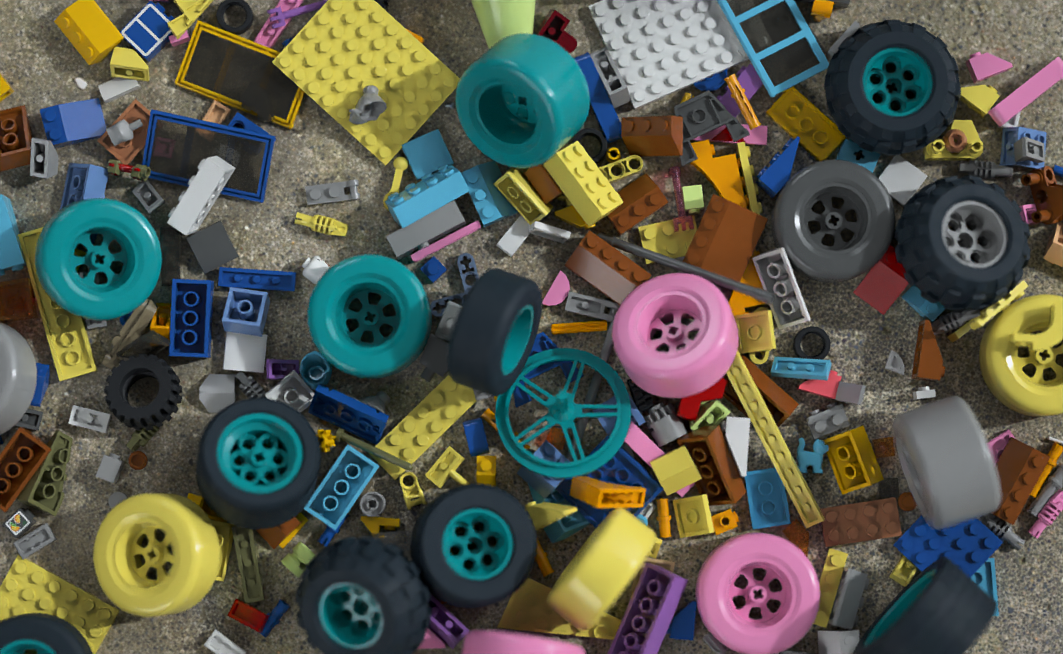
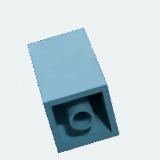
M2 194L0 195V276L5 275V271L11 269L13 272L24 269L23 266L26 265L18 237L20 232L11 200Z

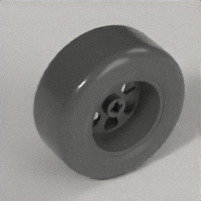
M824 160L802 168L789 179L779 192L771 215V232L776 248L784 247L791 268L808 279L824 283L848 281L871 269L888 250L895 230V210L886 187L868 169L845 160ZM833 196L844 199L841 209L832 207L831 198ZM817 201H821L825 207V211L821 215L811 210V207ZM850 209H854L858 221L847 222L845 213ZM831 217L833 220H837L834 226L832 223L829 224L828 222L831 219ZM818 221L821 229L817 233L811 234L808 229V222ZM844 228L854 232V236L848 242H844L840 235ZM825 234L833 235V247L821 244Z

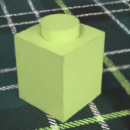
M702 185L682 187L684 212L689 211V214L700 213V210L704 208Z

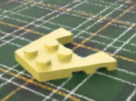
M173 0L183 13L167 23L176 39H179L214 0Z

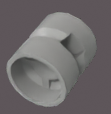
M368 492L361 498L360 508L367 516H379L386 509V499L379 492Z

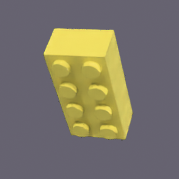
M579 141L557 152L543 164L589 227L624 203Z

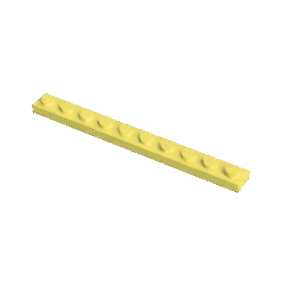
M737 350L735 359L726 374L805 527L809 528L823 522L825 518Z

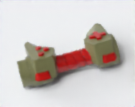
M110 159L107 165L108 172L116 177L127 172L131 173L133 179L147 182V178H149L151 173L150 167L141 164L131 166L121 164L119 160Z

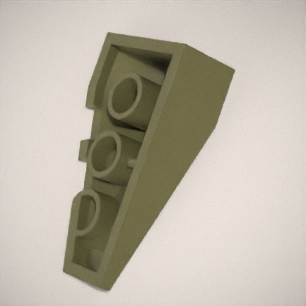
M56 430L47 443L52 449L16 498L17 501L49 515H57L64 499L65 492H62L63 484L67 480L65 471L66 465L70 460L73 438Z

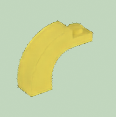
M1054 304L1051 306L1050 321L1042 333L1036 335L1014 333L1010 335V342L1016 343L1015 346L1027 347V344H1029V351H1040L1059 343L1063 339V305Z

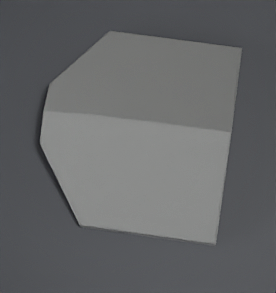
M209 374L199 387V399L209 413H218L226 406L235 402L236 374Z

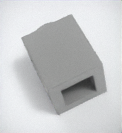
M114 453L104 455L96 477L117 483L125 461L120 460L121 456Z

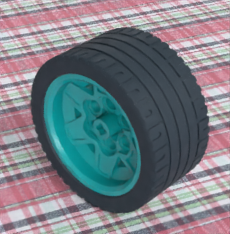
M941 557L917 575L890 602L862 636L853 654H966L992 621L997 611V602L948 557Z

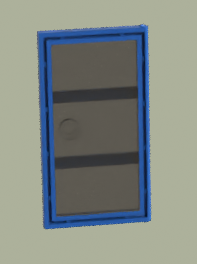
M152 109L142 165L150 167L151 173L149 178L189 187L188 182L193 175L196 176L198 173L200 162L203 159L206 160V158L218 156L236 168L220 194L263 203L276 136Z

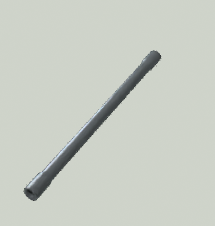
M599 232L597 235L614 248L684 273L702 277L709 282L751 296L770 305L774 301L775 294L769 291L755 288L620 240L604 232Z

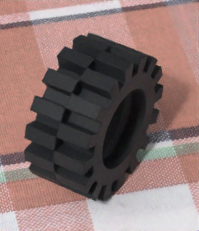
M628 379V386L638 410L642 412L654 407L651 394L638 387L631 379Z

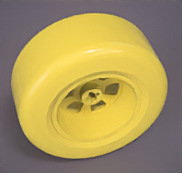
M1040 294L1015 301L1004 311L995 315L984 331L979 350L982 376L992 394L1013 411L1036 417L1063 414V367L1055 362L1056 356L1063 354V344L1057 348L1050 347L1040 351H1030L1028 357L1020 358L1017 355L1019 347L1015 346L1016 343L1010 342V335L1014 333L1030 334L1034 331L1043 332L1050 321L1051 306L1054 304L1063 305L1062 296ZM1043 352V355H1046V358L1042 359V357L1039 356V353ZM1029 363L1036 367L1032 378L1022 371V368ZM1051 368L1056 377L1045 381L1043 379V370Z
M172 493L138 494L118 503L103 519L94 543V567L97 579L104 593L120 609L142 617L178 614L199 603L211 589L217 576L220 562L219 540L215 527L208 515L192 500ZM157 529L164 530L166 533L162 542L156 539ZM145 535L149 540L146 548L141 546ZM170 544H172L173 555L168 550ZM140 554L144 555V558H145V564H144V565H142V563H141V556H140ZM169 561L172 563V567L167 575L164 566ZM151 567L157 569V580H152L147 575Z
M621 507L613 509L565 568L547 597L548 605L578 629H590L614 603L641 567L656 542L655 532L626 509Z

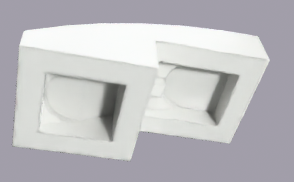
M520 215L496 246L512 257L531 234L528 232L530 224Z

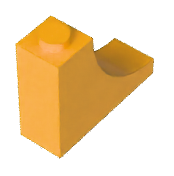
M588 476L572 477L570 496L596 508H642L646 488L612 484Z

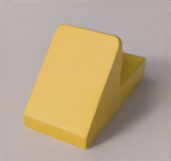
M361 516V521L375 538H380L381 525H384L386 530H395L396 527H400L401 519Z

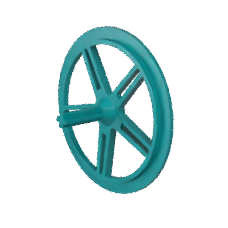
M555 348L528 357L523 370L514 384L506 392L498 395L495 418L501 441L517 462L540 475L553 478H572L597 470L618 452L629 431L631 403L622 379L607 362L583 350ZM574 361L564 389L560 391V394H556V397L524 377L533 369L546 363ZM581 363L572 394L567 393L576 365ZM585 365L604 377L615 395L617 405L575 404V394ZM523 381L549 399L545 402L519 382ZM517 386L549 409V412L515 437L509 420V405L512 394ZM582 409L617 410V412L582 413ZM617 417L614 430L607 442L594 454L585 458L574 420L576 418ZM544 421H547L548 424L522 442L518 441ZM554 425H561L574 462H550L533 455L523 446ZM571 428L581 456L579 461L567 432Z

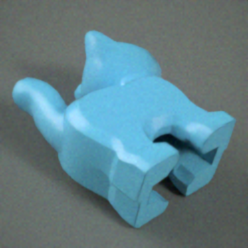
M799 438L796 459L800 472L807 473V467L812 466V473H823V455L828 452L829 446L823 440L815 439L813 452L805 451L804 438Z

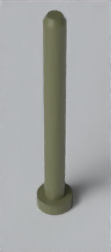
M339 428L335 434L336 438L334 440L338 442L343 440L407 471L413 469L411 463L346 434L342 428Z

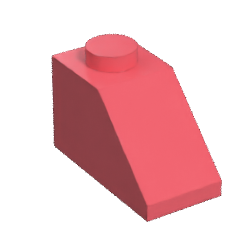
M830 370L828 380L808 379L798 385L797 390L834 400L839 381H841L842 377L837 375L838 372Z

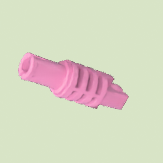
M1059 489L1048 500L1044 508L1038 513L1036 522L1027 531L1038 539L1044 529L1052 525L1056 517L1059 516V513L1063 511L1062 490Z

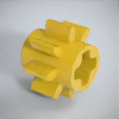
M317 430L318 434L316 435L321 452H331L330 448L336 446L334 440L336 436L330 434L331 430Z

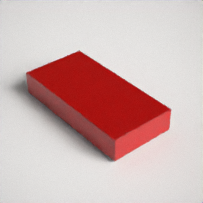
M237 598L227 615L258 633H262L269 617L268 614Z

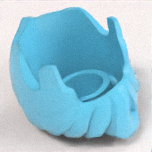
M310 352L301 361V378L312 390H316L319 383L322 385L329 383L332 376V364L320 352Z

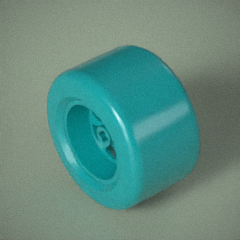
M529 33L513 34L495 43L464 71L458 82L455 95L459 121L471 142L490 159L515 168H531L551 159L579 132L587 119L590 107L588 85L581 68L574 58L564 48L550 39Z
M362 254L336 263L321 276L309 299L307 321L309 332L316 348L329 363L355 377L379 379L401 372L419 357L430 336L432 312L428 296L422 284L406 266L389 257ZM369 293L381 294V299L377 305L369 304ZM355 298H358L363 305L359 312L348 308ZM388 304H393L396 315L393 317H385L382 309ZM369 313L376 315L372 323L369 320L366 321ZM357 319L359 328L354 332H349L346 320ZM384 323L393 327V331L387 338H384L379 331V328ZM364 331L373 332V343L361 341Z

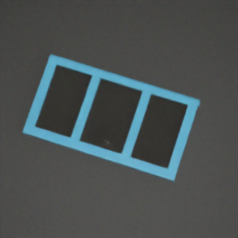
M717 0L771 98L828 69L829 62L794 0Z

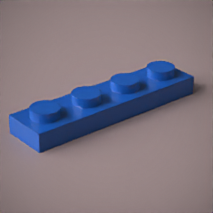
M219 267L218 286L295 292L297 273Z

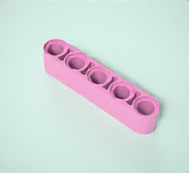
M1058 56L988 112L999 127L1063 78L1062 59Z
M632 421L630 422L629 431L624 442L653 470L650 462L665 455V453ZM695 483L676 491V493L683 498Z

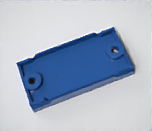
M320 383L315 390L308 413L376 445L383 435L389 418L388 415L382 412L377 413L375 408L334 389L329 391L328 387Z

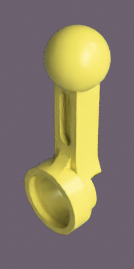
M402 156L397 157L393 162L396 170L392 188L383 199V205L388 211L389 209L384 201L388 200V196L391 194L399 193L403 171L409 165L408 160Z

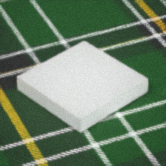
M895 155L878 179L886 187L890 197L904 207L922 185L927 175L900 155Z

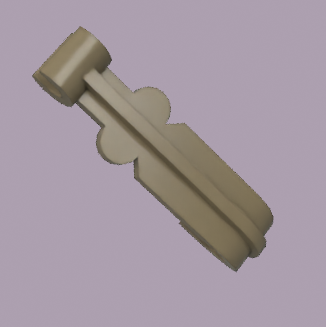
M147 299L132 312L121 328L120 335L113 337L112 344L114 347L110 353L107 352L101 364L111 370L114 366L118 367L124 352L130 353L133 351L132 343L138 340L152 320L158 305L153 303L152 300Z

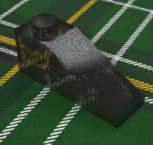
M160 227V247L162 252L161 283L162 286H172V279H181L182 233L174 227Z

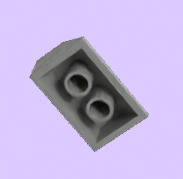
M844 567L828 623L849 630L856 627L859 616L856 614L858 608H862L864 597H862L863 590H867L870 581L867 578L868 574Z

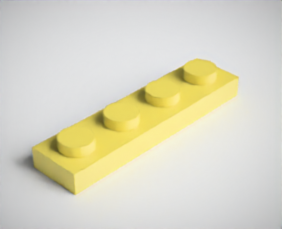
M740 142L736 144V151L741 161L742 169L740 170L745 180L744 189L749 199L748 208L750 211L760 215L763 211L761 202H757L756 195L759 194L757 183L753 184L754 168L753 165H749L748 160L751 157L749 146H745V142Z
M831 548L828 549L819 579L820 603L813 623L815 625L827 628L848 556L847 553Z

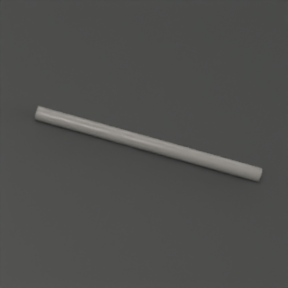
M613 322L610 323L599 358L607 363L613 347ZM594 371L584 404H594L603 378L597 371ZM582 409V413H591L592 409ZM579 418L576 430L580 443L589 418ZM573 435L571 443L577 456L578 447ZM569 449L566 458L570 462H574Z

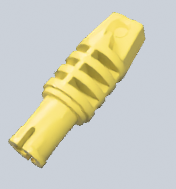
M300 212L296 214V218L300 219H295V224L311 227L312 231L327 235H347L349 225L334 218L318 214L310 216Z

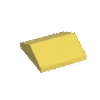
M685 445L650 462L667 496L702 479Z

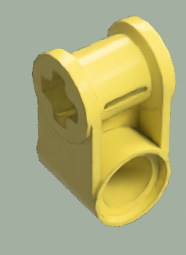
M405 472L400 478V485L408 510L419 504H427L416 474ZM406 475L414 478L413 485L407 486L404 484L403 479Z

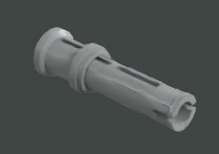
M1058 464L1057 470L1052 476L1048 477V483L1026 509L1034 517H1037L1056 490L1063 487V464Z

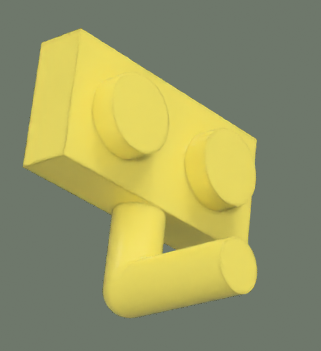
M450 446L425 474L439 488L450 477L460 485L470 484L455 471L465 458Z

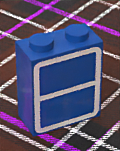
M151 0L120 31L124 39L148 62L170 41L169 36L174 35L167 23L175 19L172 15L168 17L164 13L165 8L158 2L154 4Z

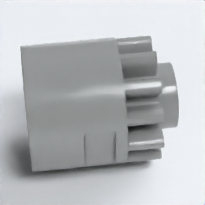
M662 402L647 410L650 415L644 417V420L659 448L687 433L672 403L664 406Z

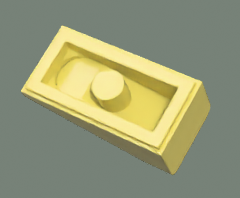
M902 555L889 577L906 587L918 569Z

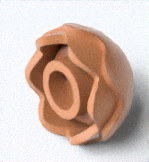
M959 129L947 131L943 137L946 150L956 153L961 152L967 145L965 133Z

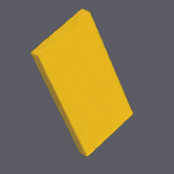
M794 86L787 89L766 112L794 140L798 136L800 138L799 144L818 162L826 160L846 138L838 129L839 127Z

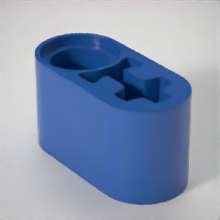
M482 418L463 421L471 457L490 453Z

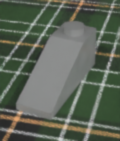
M605 47L591 53L590 56L613 107L616 108L630 102L628 88L607 48Z

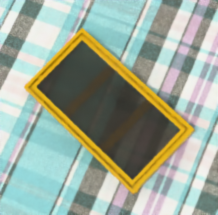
M197 20L174 83L177 86L290 130L294 127L295 119L305 92L272 63L281 52Z

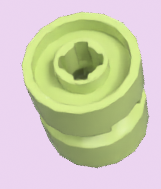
M301 541L292 548L293 553H288L281 560L298 578L302 576L308 563L316 556Z

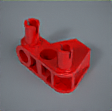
M721 378L702 392L681 397L677 416L696 421L701 402L721 399L727 381Z

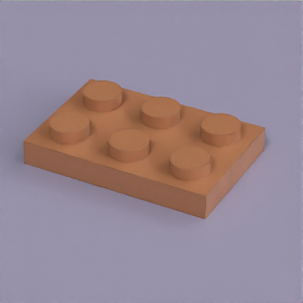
M137 99L111 125L113 126L123 119L129 124L140 119L143 126L133 131L134 138L114 146L106 131L97 141L125 165H129L145 148L150 111ZM158 119V125H157L156 134H157V133L163 128V126L165 125V124H164L163 122H161L159 119Z

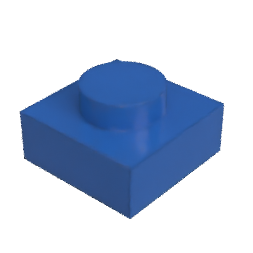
M435 256L420 268L433 283L447 271Z

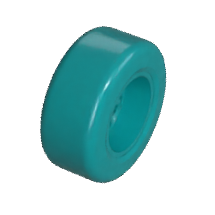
M82 199L61 208L43 227L35 250L36 272L46 294L65 311L91 320L115 319L137 309L153 292L161 272L162 252L159 239L152 225L135 208L113 199ZM101 233L103 235L102 244L93 246L90 241L91 234ZM112 240H116L122 248L120 252L110 253L108 246ZM78 243L87 248V253L84 257H76L74 255V250ZM96 254L99 256L102 255L101 263L95 262V260L97 259ZM112 261L123 262V267L119 274H115L110 269ZM86 264L89 268L88 274L81 278L75 270L76 266ZM97 272H104L107 277V283L95 284V274Z

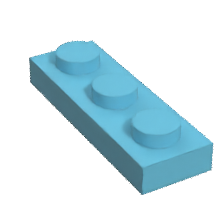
M774 357L770 373L772 377L828 380L832 364L830 360Z

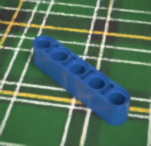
M589 52L575 57L574 60L581 68L588 85L590 106L607 143L610 144L622 139L621 122Z

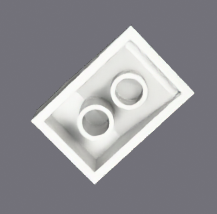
M726 417L720 423V429L740 477H746L750 418Z

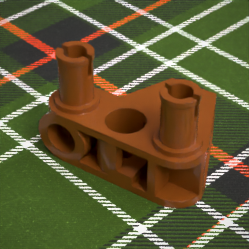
M1044 166L1033 169L1026 175L1023 174L1021 183L1024 186L1030 185L1037 210L1031 215L1032 221L1034 223L1042 222L1046 225L1063 221V185L1057 184L1052 168Z

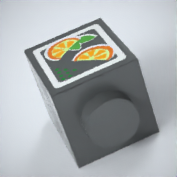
M19 508L3 525L15 538H20L36 523L33 519L35 515L28 508L26 510Z

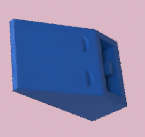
M798 136L795 140L790 138L782 148L784 152L782 154L778 152L769 162L771 166L769 168L765 166L756 176L758 178L757 185L771 198L789 181L800 140Z

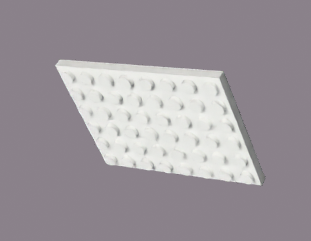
M601 0L588 6L602 40L628 88L634 110L700 82L705 78H709L714 74H718L725 69L750 60L717 0ZM727 0L735 17L755 7L752 0ZM759 14L740 23L756 54L773 45Z

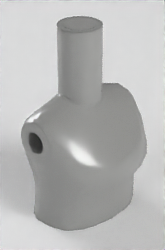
M123 119L113 126L106 128V131L113 145L117 146L120 143L133 139V131L142 127L143 123L138 119L129 124Z

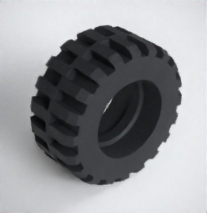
M140 353L139 357L130 355L128 356L129 360L125 361L122 359L119 361L120 365L117 368L114 366L111 370L113 374L107 376L106 382L108 386H104V392L107 394L105 401L109 405V410L127 427H134L140 431L143 428L147 431L153 430L155 425L159 428L163 426V421L167 420L169 422L172 419L170 415L173 412L177 413L179 409L176 405L182 401V397L179 395L182 393V386L179 384L180 379L170 365L162 358L159 359L156 355L150 354L149 357L146 353ZM145 377L156 378L159 382V392L156 398L150 404L143 407L131 406L128 403V392L131 386L139 379Z

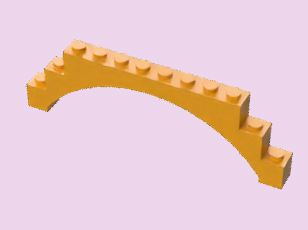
M709 139L691 143L698 159L690 164L706 177L720 197L747 209L749 199L743 192L745 180L743 176L740 177L739 169H742L740 158H736V154L713 158L712 155H715L714 145L710 144ZM755 249L740 282L763 289L752 260L753 257L760 254ZM732 290L728 301L733 316L748 314L749 312H745L746 308L767 304Z

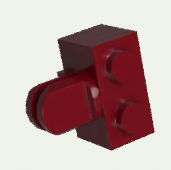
M550 10L534 34L550 39L568 53L573 52L577 47L576 38L564 30L570 20L558 11Z

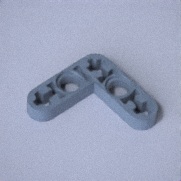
M463 253L457 260L465 292L434 300L430 306L432 315L435 317H442L445 308L442 309L440 314L437 311H433L437 303L440 306L446 305L444 301L449 300L452 302L455 298H459L463 302V296H466L471 288L465 282L468 275H473L476 279L479 277L474 258L471 254ZM463 257H467L468 260L471 259L469 268L470 270L474 268V272L462 273V271H466L465 265L460 263L463 261Z

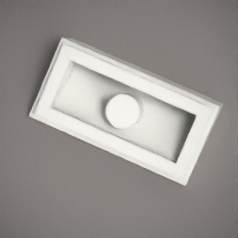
M116 77L98 86L105 103L141 88L138 80Z

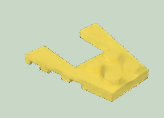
M1024 280L1018 283L1003 299L981 310L980 316L965 322L966 324L947 336L948 339L954 342L969 330H976L990 318L1004 311L1014 300L1019 299L1025 294L1024 290L1028 287L1027 283Z

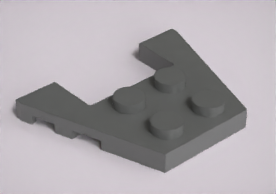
M709 90L674 106L675 116L683 117V156H680L682 167L698 159L690 143L691 140L723 125H726L733 142L750 135L749 131L726 110L724 105Z

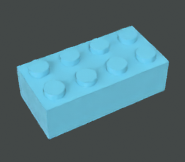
M451 164L443 165L438 168V172L427 174L421 178L422 181L416 184L411 183L405 187L404 191L400 193L395 192L388 196V200L384 202L394 221L402 228H405L469 192L470 190L457 168Z

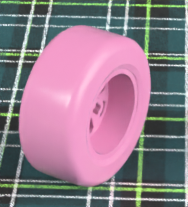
M688 273L660 275L636 287L619 306L612 326L614 349L627 375L644 391L665 398L691 396L714 385L731 367L738 349V327L725 296L708 280ZM683 318L694 320L687 326L681 323ZM674 320L673 323L665 325L666 323ZM658 330L662 331L661 338L652 340ZM700 331L694 340L688 339L690 332ZM662 345L670 347L668 352H658L657 349ZM686 345V347L677 351L678 347Z
M745 533L722 542L707 556L697 577L695 597L697 609L705 627L723 645L742 654H777L798 643L813 625L819 609L820 587L817 574L810 560L793 543L772 534ZM754 568L766 570V575L762 581L754 579ZM741 574L748 580V584L744 589L734 586L735 580ZM774 578H778L781 583L782 590L779 592H771L768 584ZM760 589V594L762 596L760 598L756 597L754 599L753 597L755 596V594L753 593V591H758ZM734 596H744L746 604L741 609H736L732 600ZM770 599L778 600L781 603L775 613H771L766 606ZM752 607H759L761 609L762 618L760 620L748 617Z
M491 630L468 631L465 634L462 654H586L582 647L575 644Z

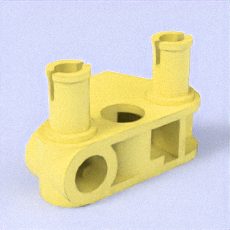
M954 120L948 131L959 129L965 133L967 145L961 152L951 153L946 150L943 139H935L923 148L925 160L969 161L978 158L983 153V142L980 140L972 120Z

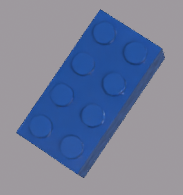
M172 279L169 356L211 358L214 281Z

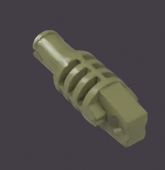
M155 425L153 430L147 431L145 428L142 431L135 430L126 446L133 452L140 446L144 447L160 430V427L158 428Z

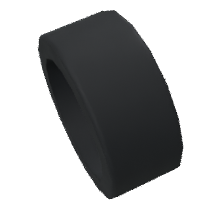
M224 0L217 8V22L227 32L235 35L244 34L253 24V11L244 0ZM230 6H240L246 12V20L239 27H230L224 20V13Z
M594 128L580 130L574 136L571 144L580 141L585 136L595 137L600 143V151L591 159L596 164L599 163L607 152L605 136Z
M810 326L803 328L796 334L793 341V349L798 358L822 360L830 351L831 342L829 336L819 327ZM810 333L818 335L823 342V349L815 356L806 355L800 346L802 338Z

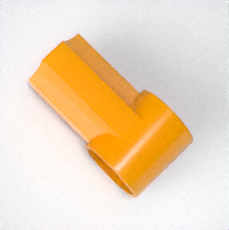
M814 0L810 14L814 21L821 22L823 19H830L834 2Z

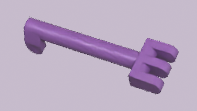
M322 0L282 12L281 7L267 10L268 14L276 12V16L269 18L270 22L274 20L279 22L273 24L272 29L285 26L284 19L319 10L328 0Z

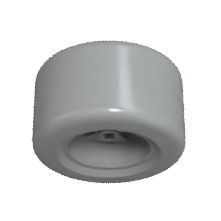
M955 395L900 413L893 419L892 434L905 480L921 515L931 528L943 530L998 509L1001 503V488L995 463L974 413L962 398Z

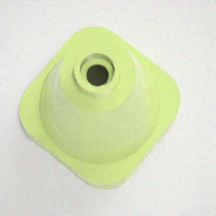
M471 0L489 49L507 36L519 33L533 34L536 0Z

